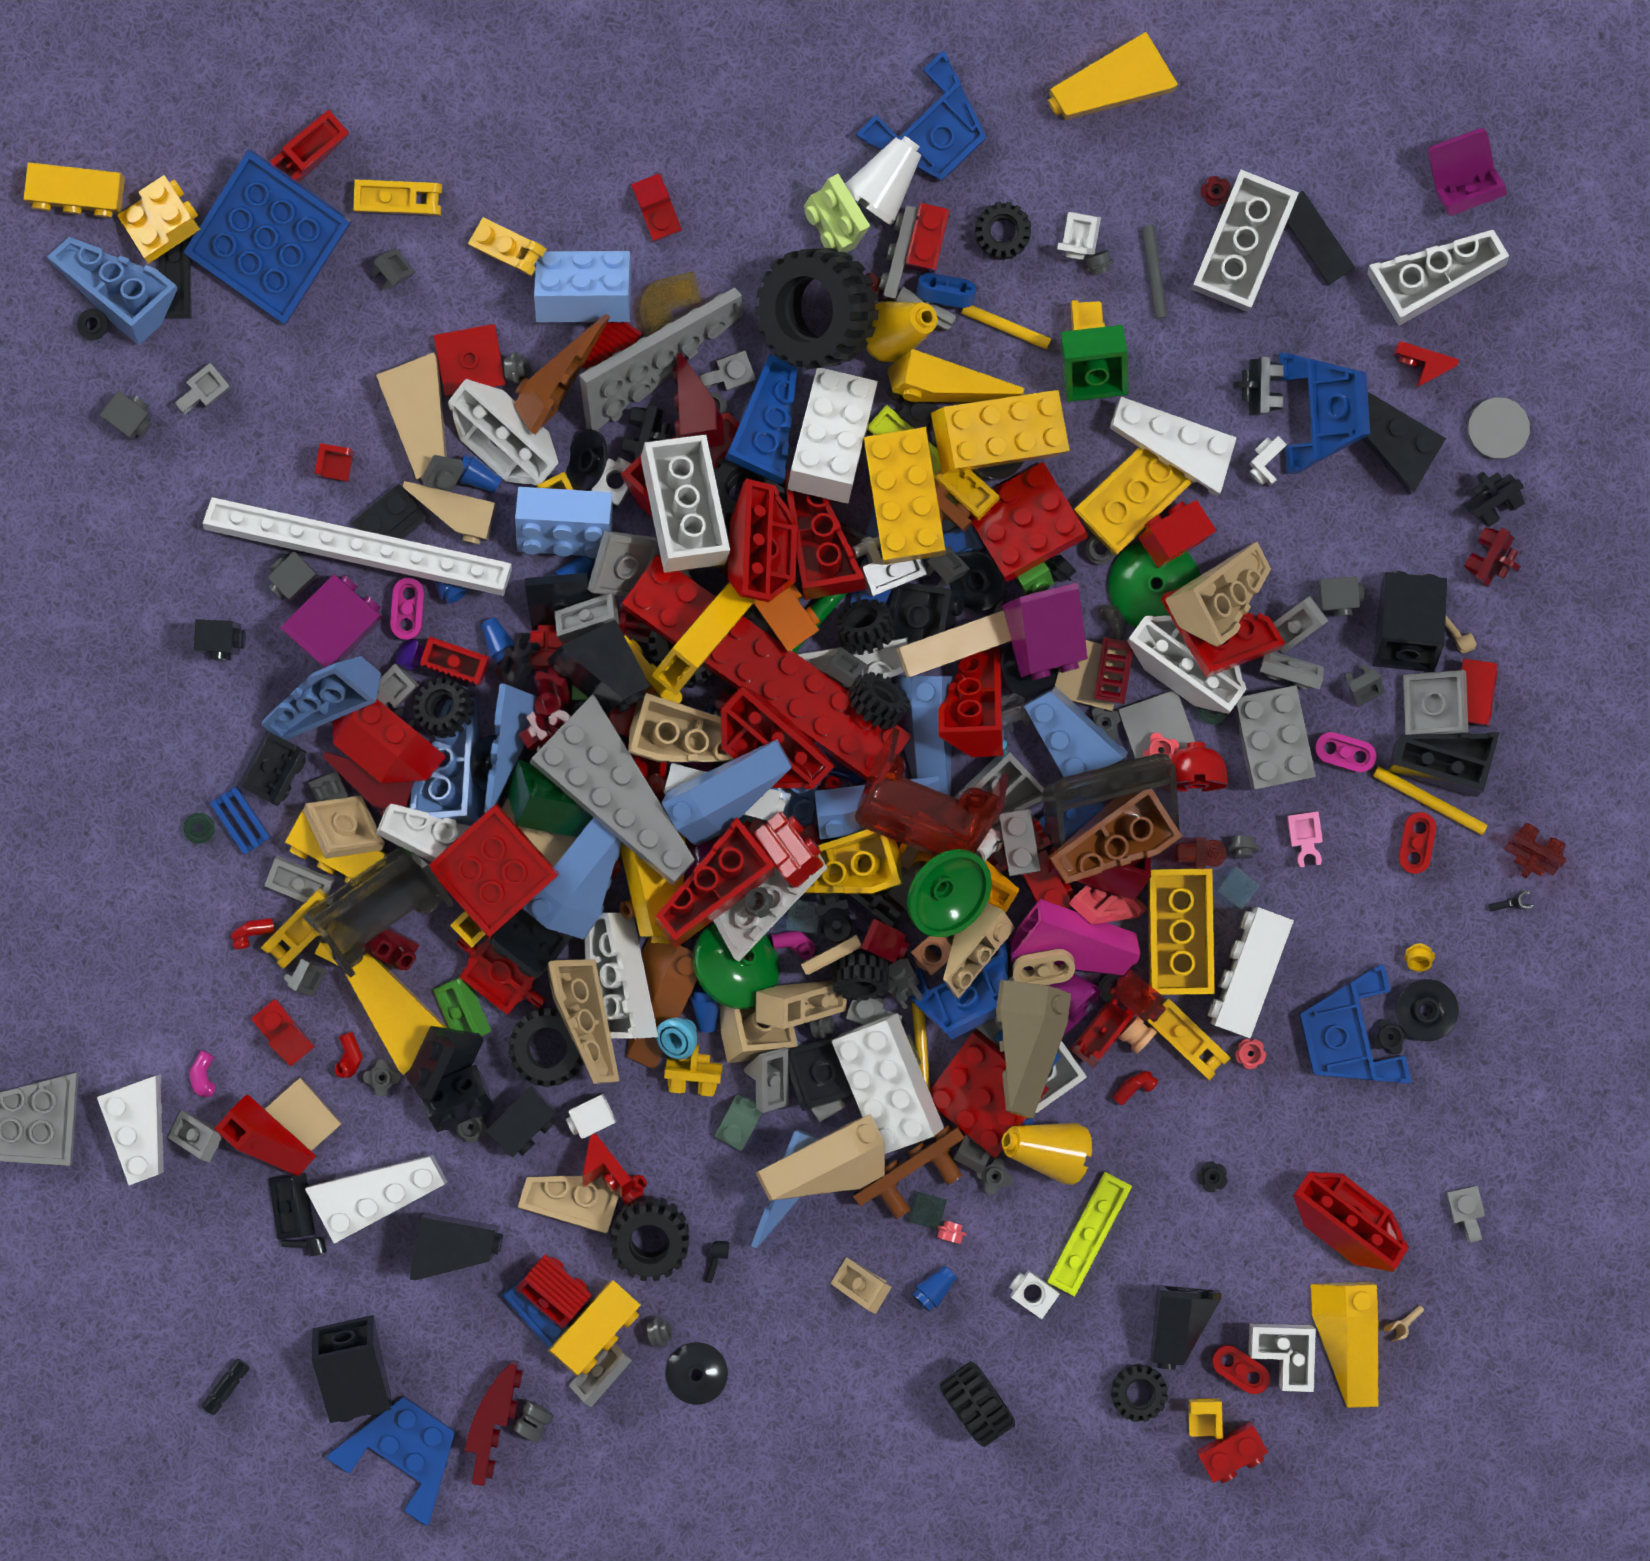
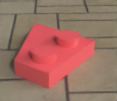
M1086 885L1069 903L1092 925L1138 918L1148 909L1138 898L1131 900Z

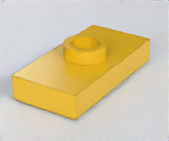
M940 470L934 476V480L939 482L957 502L959 501L978 521L1000 499L999 495L971 470L942 474Z

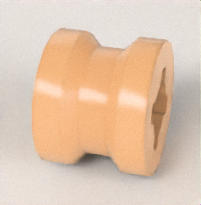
M1137 1015L1118 1038L1122 1042L1127 1041L1131 1045V1050L1137 1054L1149 1043L1157 1031L1152 1027L1148 1028L1143 1023V1018Z

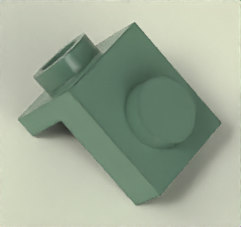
M736 1095L714 1137L742 1151L762 1112L756 1109V1103L753 1100Z

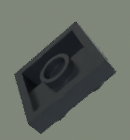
M904 583L894 587L890 613L896 631H894V638L890 639L907 638L908 644L953 629L956 616H961L964 609V600L960 598V592L913 583Z

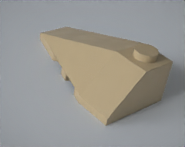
M1254 542L1181 587L1165 600L1180 628L1217 647L1238 632L1241 626L1239 624L1240 619L1244 614L1248 613L1251 608L1249 602L1254 594L1259 593L1271 568L1258 542Z
M645 693L643 695L644 698L637 702L629 730L628 753L656 762H730L734 760L721 747V717Z
M745 955L744 959L749 961L748 957ZM722 1004L719 1005L721 1036L727 1063L753 1061L758 1055L783 1047L787 1049L798 1047L794 1026L781 1029L756 1022V1007L733 1009Z
M595 959L548 962L547 970L553 1000L593 1083L619 1082Z
M871 1114L848 1123L756 1172V1175L769 1201L858 1190L884 1176L885 1142Z

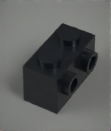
M195 619L194 651L208 654V658L212 660L231 661V655H239L240 649L245 648L246 631L241 630V624L234 621Z
M476 1064L442 1078L432 1099H422L427 1116L437 1133L452 1129L462 1122L481 1117L486 1112L495 1109L485 1079Z
M531 1085L486 1132L512 1158L517 1153L523 1157L535 1144L532 1138L540 1130L545 1134L557 1122L553 1116L558 1111Z

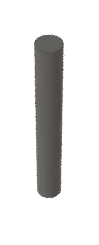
M1147 225L1142 227L1155 319L1167 318L1154 225Z

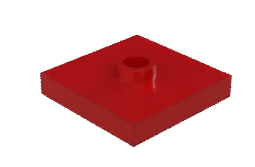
M495 324L434 335L445 397L453 396L466 379L494 388L506 386Z

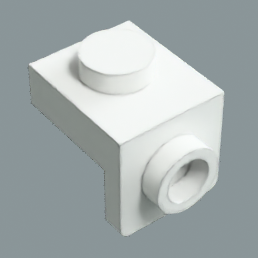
M1068 212L1063 243H1058L1057 249L1065 250L1066 257L1084 259V254H1095L1101 217Z
M1279 436L1273 441L1269 437L1266 438L1255 449L1259 455L1249 463L1253 468L1250 474L1261 485L1266 482L1271 486L1277 480L1265 465L1287 445Z

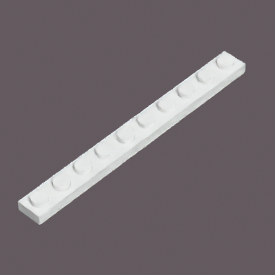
M213 497L203 521L204 530L504 596L512 571L511 563Z

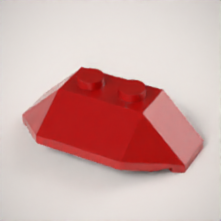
M746 479L743 483L730 520L728 580L739 596L770 602L795 583L797 523L787 505L780 498L776 485Z
M742 685L721 707V747L733 759L778 739L792 768L771 788L814 789L835 767L811 738L767 699Z
M378 699L371 705L332 721L333 744L381 784L427 781L447 758Z
M1309 1171L1293 1195L1304 1227L1354 1265L1393 1272L1409 1248L1406 1240H1403L1401 1229L1393 1212L1343 1173H1316Z

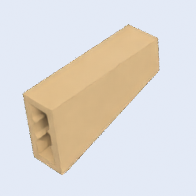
M434 352L376 375L416 479L419 482L422 481L421 478L433 455L447 457L439 362Z

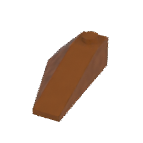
M606 313L539 369L530 379L524 377L515 392L519 397L514 406L533 434L536 435L557 413L610 319V316Z
M1137 782L1113 799L1048 858L1064 883L1067 884L1099 874L1116 866L1130 864L1132 861L1144 857L1149 858L1158 855L1183 836L1151 786Z
M649 937L641 955L656 1027H658L667 1019L680 1018L698 979L693 967V950L683 945L674 949L671 944L651 943V937ZM656 1037L629 1038L627 1057L655 1070L663 1054V1051L657 1044Z

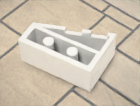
M161 1074L97 1097L128 1185L163 1173Z

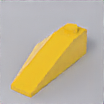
M911 349L890 365L887 371L892 391L903 395L904 399L911 402H980L1020 396L1024 393L1025 389L915 349Z
M881 824L818 845L822 851L820 855L828 868L804 893L874 894L901 885V856L892 826Z
M1374 1282L1310 1284L1312 1317L1346 1407H1378L1377 1285Z

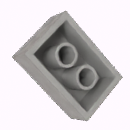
M1297 685L1242 696L1234 706L1251 790L1316 777Z

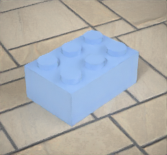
M547 251L543 257L539 256L536 262L534 290L536 322H596L605 313L610 316L608 322H630V251Z
M518 487L515 514L517 552H525L531 555L548 553L558 556L582 555L596 558L604 531H613L612 492Z

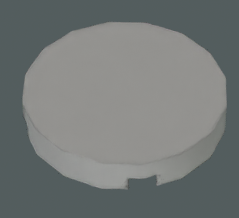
M1494 397L1483 401L1472 411L1467 423V435L1475 447L1474 449L1479 454L1489 459H1505L1515 455L1525 446L1530 435V422L1526 411L1517 402L1508 398Z

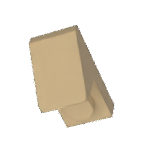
M847 1257L830 1283L874 1314L877 1313L892 1288L886 1283V1280Z

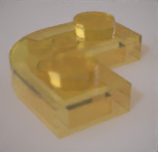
M694 271L660 279L646 289L640 303V314L646 337L662 329L666 324L674 322L672 309L701 303Z

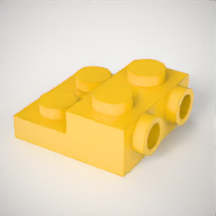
M165 175L140 190L139 194L142 199L117 215L148 264L200 230L194 220L198 216L197 212L188 200L183 203L180 198L185 193L175 179L169 182Z

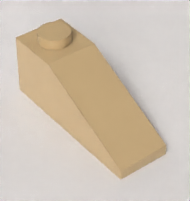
M404 481L403 488L456 533L463 535L462 541L480 545L481 540L489 541L497 507L496 503Z
M833 980L779 985L756 992V1022L781 1029L847 1011V999L842 998V995L838 996L833 991Z

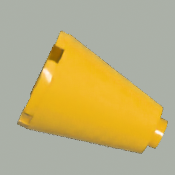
M884 301L875 304V310H879L878 320H873L872 326L876 328L873 337L865 339L868 342L866 350L880 362H896L911 349H916L936 328L938 322L936 311L931 305L920 302Z
M1078 1123L1012 1126L1003 1135L1002 1147L1006 1156L1061 1184L1074 1185L1082 1179L1088 1169L1087 1166H1084L1086 1156L1091 1157L1092 1138L1089 1130Z

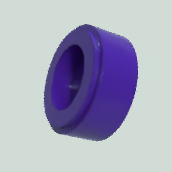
M416 639L406 641L396 654V664L406 671L413 670L420 664L425 646Z

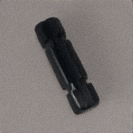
M236 1359L229 1368L230 1372L224 1374L212 1390V1396L209 1395L203 1402L202 1408L209 1414L215 1415L222 1407L221 1403L228 1399L240 1383L239 1379L243 1378L249 1371L250 1367L243 1360Z

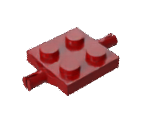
M460 937L456 945L470 955L466 968L459 976L463 981L507 1015L524 998L537 1007L538 1010L544 1005L547 999L533 989L536 978L523 974L518 969V965L513 961L497 954L488 941L490 937H487L484 942L472 948Z

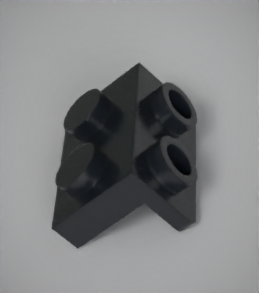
M266 731L238 786L269 801L275 806H279L280 802L288 797L291 791L290 784L295 774H298L303 769L307 751Z

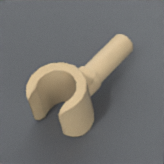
M1446 615L1445 626L1452 634L1459 652L1467 653L1474 650L1476 641L1472 633L1461 636L1459 630Z
M1419 1305L1406 1318L1401 1321L1388 1323L1384 1327V1332L1396 1329L1397 1334L1391 1340L1392 1342L1407 1337L1409 1333L1408 1327L1425 1311L1424 1308Z

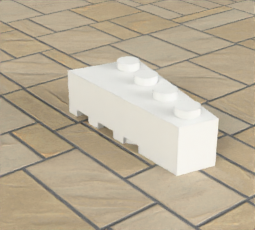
M1490 230L1455 240L1450 244L1430 247L1422 252L1411 255L1406 254L1383 263L1371 264L1367 274L1398 326L1504 267L1507 265L1509 254L1495 231Z

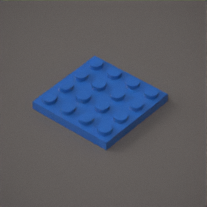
M250 149L247 150L200 225V230L195 233L183 253L280 322L286 324L353 221Z

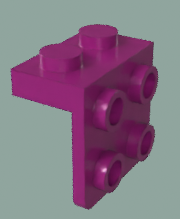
M1484 128L1433 145L1428 149L1435 192L1449 216L1462 213L1470 208L1507 195L1506 185L1494 168L1489 136Z

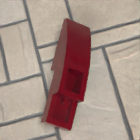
M512 1360L501 1371L483 1397L473 1418L465 1446L466 1452L477 1453L472 1479L473 1485L484 1486L487 1478L493 1479L496 1460H490L492 1447L498 1448L501 1431L500 1429H495V1426H507L509 1418L515 1419L518 1401L512 1399L514 1388H520L523 1370L517 1369L519 1361Z

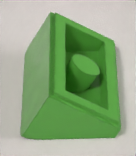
M461 978L433 989L449 1029L479 1033L481 1036L491 1032L474 989Z

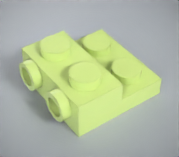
M839 174L828 178L822 189L810 195L804 204L806 218L818 229L821 234V242L825 248L837 249L838 252L847 253L857 247L870 228V224Z

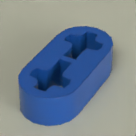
M926 273L922 274L918 279L916 294L920 299L927 302L966 308L973 305L977 289L974 283L966 279Z

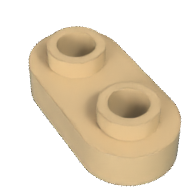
M1064 949L1023 955L1016 959L1013 964V978L1015 982L1050 985L1065 982L1075 973L1074 957ZM1063 961L1064 963L1062 965H1056L1054 962ZM1026 966L1033 967L1030 971H1026L1023 968Z

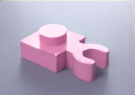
M1319 812L1286 816L1291 847L1300 846L1301 850L1297 855L1298 866L1305 867L1304 857L1307 854L1314 856L1315 865H1321V854L1314 847V843L1323 842Z

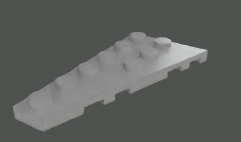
M733 288L726 293L719 294L712 301L691 310L687 315L666 324L662 329L648 337L641 338L632 346L614 353L607 360L596 366L589 367L584 373L580 374L586 430L593 429L599 431L610 419L614 422L619 420L623 416L622 411L632 401L640 402L673 374V366L677 364V353H682L684 357L687 356L690 360L699 353L697 348L707 338L715 339L742 317V295L737 289Z
M592 694L531 758L530 763L671 885H674L693 864L695 859L632 756L628 753L627 748L594 694Z
M79 1072L0 1092V1161L72 1165Z

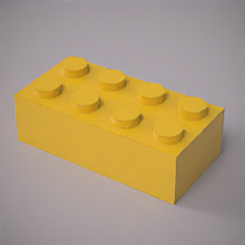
M1059 390L946 406L931 412L942 474L1050 458L1070 451Z
M926 427L864 437L884 564L888 565L946 555Z
M1212 869L1151 870V878L1147 882L1149 994H1215Z

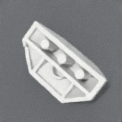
M468 379L463 381L448 401L449 408L453 412V419L460 440L506 482L533 484L536 486L544 482L558 465V459L549 432L544 427L536 435L530 432L514 406L516 401L504 390Z
M1145 616L1127 640L1145 671L1196 707L1229 714L1247 689L1242 680L1239 665L1206 678L1170 616Z

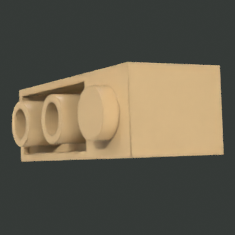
M989 903L986 904L980 916L969 927L954 935L943 980L958 999L1015 929L1005 912Z

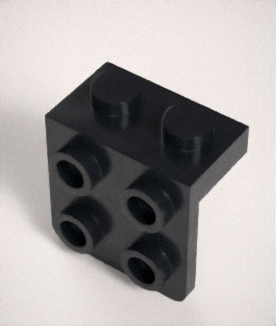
M522 908L494 933L488 941L497 954L513 961L518 965V969L523 974L538 979L548 969V962L556 961L573 936L547 929Z
M430 1026L406 1077L420 1099L431 1100L442 1078L473 1065L484 1041L479 1033Z

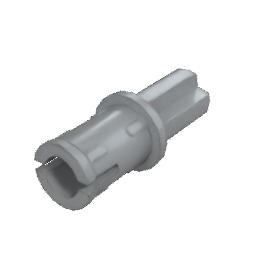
M906 287L901 289L895 301L920 302L931 305L937 314V327L945 331L951 329L956 318L954 314L934 303L920 299L917 294L909 291Z

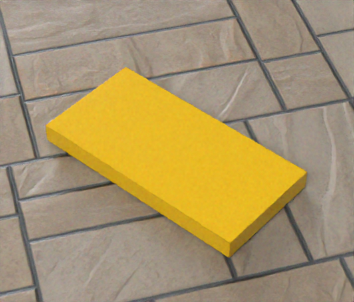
M1140 447L1073 510L1084 525L1114 556L1122 551L1146 528L1144 525L1148 521L1158 516L1193 483L1184 476L1183 472L1170 464L1169 466L1158 460V456Z

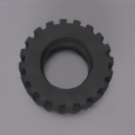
M814 248L789 252L784 255L783 259H777L771 264L773 271L765 272L761 279L764 285L757 290L756 298L760 299L759 306H755V315L760 316L761 323L757 324L759 332L765 333L767 338L764 339V342L768 348L776 349L774 352L775 356L782 361L788 360L789 365L814 369L838 366L842 362H849L856 358V352H862L867 347L868 342L865 339L873 337L876 329L872 326L873 320H878L879 310H875V302L878 301L877 292H872L871 286L874 285L871 276L863 274L865 267L859 261H852L853 258L850 254L838 252L837 249ZM814 279L825 286L833 304L831 324L821 337L814 335L808 329L801 313L802 295L808 284Z

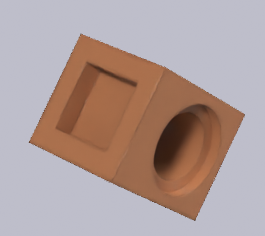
M954 935L948 937L928 936L911 951L915 956L916 964L922 970L928 971L932 976L948 962ZM930 945L938 946L942 951V956L934 955L931 952Z

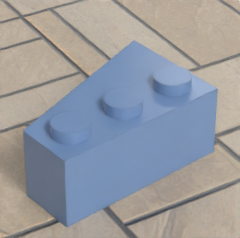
M1056 686L1040 696L1029 700L1024 706L1069 787L1124 759L1128 753L1122 746L1113 741L1100 726L1098 727L1084 714L1085 712Z

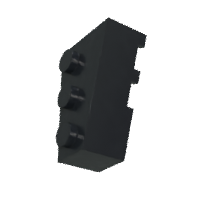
M1368 392L1370 435L1362 440L1385 464L1384 466L1398 479L1410 495L1415 492L1446 438Z
M1500 732L1484 734L1401 735L1395 742L1388 771L1478 797L1485 789Z

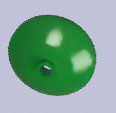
M1139 541L1126 548L1118 556L1111 568L1108 581L1110 600L1119 616L1128 624L1137 628L1145 616H1170L1161 601L1163 595L1185 586L1199 577L1200 572L1197 564L1188 552L1157 568L1145 547ZM1153 578L1161 580L1162 587L1156 590L1151 587V580Z
M964 849L949 850L928 861L915 876L908 893L907 909L912 923L921 932L932 937L952 936L969 927L980 916L989 900L992 880L987 864L977 854Z
M712 923L702 931L694 946L693 967L700 985L712 999L729 1008L750 1009L756 1007L757 991L777 986L780 975L779 958L766 934L746 954L749 961L743 957L738 962L732 956L715 923Z

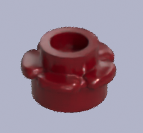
M1211 176L1206 180V184L1202 185L1201 196L1205 198L1208 205L1217 207L1219 204H1226L1230 197V183L1224 178L1219 179L1218 176ZM1215 188L1219 190L1218 194H1214L1213 190Z

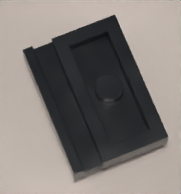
M398 484L351 523L358 530L404 539L428 520V518L403 487Z

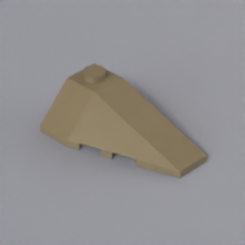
M1007 980L1000 981L996 1016L997 1022H1002L1003 1041H999L1000 1052H1005L1006 1069L1002 1073L1006 1111L1026 1118L1034 1117L1068 1023L1071 993L1047 985Z

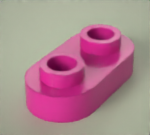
M403 578L393 588L390 626L394 635L402 640L416 638L423 626L425 590L422 584L414 578ZM407 588H412L415 591V596L410 600L404 597V591ZM410 619L413 623L412 628L407 631L403 630L401 627L402 621Z
M1324 733L1318 737L1314 745V751L1319 760L1354 772L1368 771L1376 762V751L1371 744L1338 733ZM1327 742H1332L1335 745L1334 753L1328 754L1325 752L1324 746ZM1357 751H1362L1365 754V760L1362 763H1358L1354 759V754Z

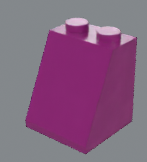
M333 574L280 628L325 668L344 661L383 616L378 613L381 607L367 595L362 599L355 592L358 586L345 574L341 579Z
M1077 582L1022 596L1001 606L1005 614L1021 678L1031 675L1033 681L1051 676L1049 670L1060 668L1061 673L1079 669L1078 663L1088 659Z

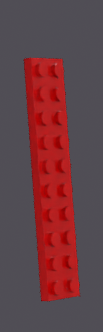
M656 555L620 607L675 645L716 596L680 571L664 572L661 557ZM742 616L702 664L737 690L743 685L762 695L811 738L819 748L870 784L877 786L912 736L898 725L892 729H881L879 724L877 727L872 726V721H864V716L862 714L858 715L855 712L857 708H852L850 704L852 702L849 700L850 691L792 650L788 652L781 642L744 616Z

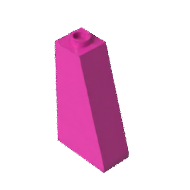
M1039 899L1009 938L1011 961L1013 962L1023 955L1064 949L1073 955L1075 970L1125 975L1130 967L1138 962L1141 954L1137 933L1109 923L1092 925L1078 912ZM1055 961L1054 963L1056 965H1062L1064 962Z

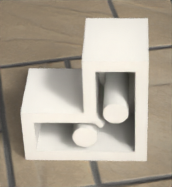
M1249 1323L1248 1355L1252 1359H1279V1388L1282 1391L1314 1392L1316 1329L1312 1325Z

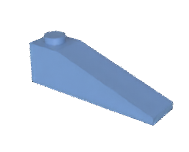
M68 237L47 256L50 263L92 304L103 312L119 330L138 345L144 342L162 325L177 291V286L157 269L148 265L143 267L130 262L129 258L123 256L118 258L104 253L99 247Z
M362 656L341 661L318 670L304 680L262 720V726L269 732L288 740L371 705L377 699L381 673Z

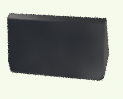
M301 1173L300 1176L292 1174L268 1178L277 1239L298 1238L315 1234L310 1197L305 1190L308 1187L306 1173Z

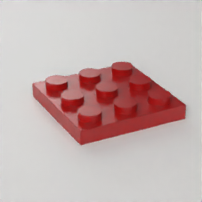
M1044 462L992 489L999 495L1000 499L979 521L972 514L968 517L1006 582L1088 538L1085 528Z
M498 804L490 808L427 866V869L488 937L496 933L560 875Z
M976 1029L929 1092L938 1111L996 1158L1003 1151L1002 1138L1005 1132L1012 1126H1022L1027 1118L1006 1111L1002 1075L1006 1069L1005 1052H1000L999 1046ZM1047 1086L1044 1087L1040 1101L1049 1090Z

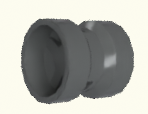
M527 1400L522 1408L523 1414L521 1418L515 1420L512 1429L523 1437L538 1443L543 1435V1427L550 1423L554 1415L539 1404Z

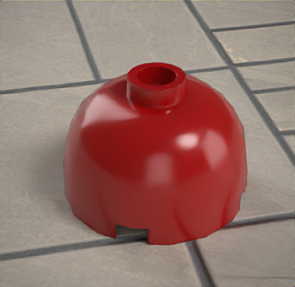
M1204 742L1187 743V748L1178 750L1168 761L1166 788L1169 790L1188 792L1187 788H1202L1201 792L1225 789L1228 785L1227 766L1223 757L1216 750L1206 748Z

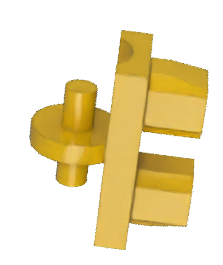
M696 1045L694 1052L686 1059L667 1058L664 1078L668 1079L669 1092L685 1093L686 1081L699 1082L698 1094L701 1096H714L717 1084H720L723 1063L710 1062L711 1055L699 1054V1045Z

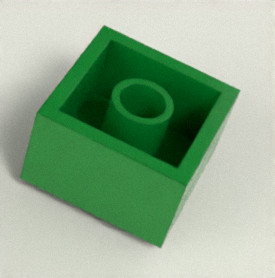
M1123 325L1061 332L1062 375L1067 402L1129 395L1128 351Z

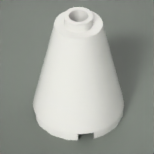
M906 136L902 140L897 137L894 138L845 183L854 200L891 225L896 219L921 158V154L917 152L920 146Z

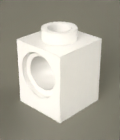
M619 457L616 462L609 458L602 477L591 491L612 492V505L620 508L629 493V489L625 482L620 488L613 489L608 486L607 480L613 473L622 474L631 463Z
M604 1094L568 1111L570 1117L566 1118L573 1135L579 1133L581 1139L617 1122Z
M1027 1270L1025 1275L1019 1273L1009 1287L1013 1290L1010 1294L1011 1298L1040 1319H1043L1060 1295L1059 1291L1029 1270ZM1032 1284L1041 1288L1040 1297L1034 1301L1027 1300L1024 1297L1025 1288Z

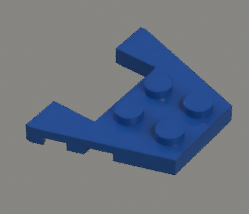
M944 50L923 69V72L944 95L912 126L898 137L875 115L856 133L860 140L879 150L884 149L896 137L900 140L904 136L908 137L920 146L917 152L921 154V158L916 169L941 182L986 140L981 124Z
M1279 353L1280 364L1284 365L1282 381L1308 379L1312 442L1285 446L1287 474H1297L1370 435L1366 372L1291 353Z
M1008 939L1004 941L959 999L953 995L945 982L930 990L925 975L920 968L914 971L920 981V984L916 986L922 994V1000L918 1001L915 996L908 998L951 1040L997 1017L996 1007L1000 981H1008Z
M1385 964L1377 965L1299 1013L1314 1075L1405 1084L1412 1083L1406 1055L1373 1061L1361 1010L1360 998L1391 992Z
M404 1396L391 1406V1410L380 1414L327 1456V1459L350 1474L369 1447L421 1483V1486L404 1511L425 1526H428L456 1431Z

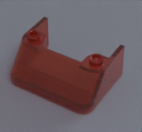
M893 728L874 760L857 805L856 822L863 828L934 857L953 849H964L975 853L1003 810L1009 775L1003 773L991 793L980 788H968L961 793L958 799L902 777L905 771V761L902 757L895 754L900 730Z

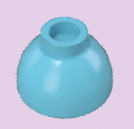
M674 1017L663 1021L657 1027V1044L667 1056L682 1060L688 1058L694 1052L698 1037L696 1026L691 1020Z

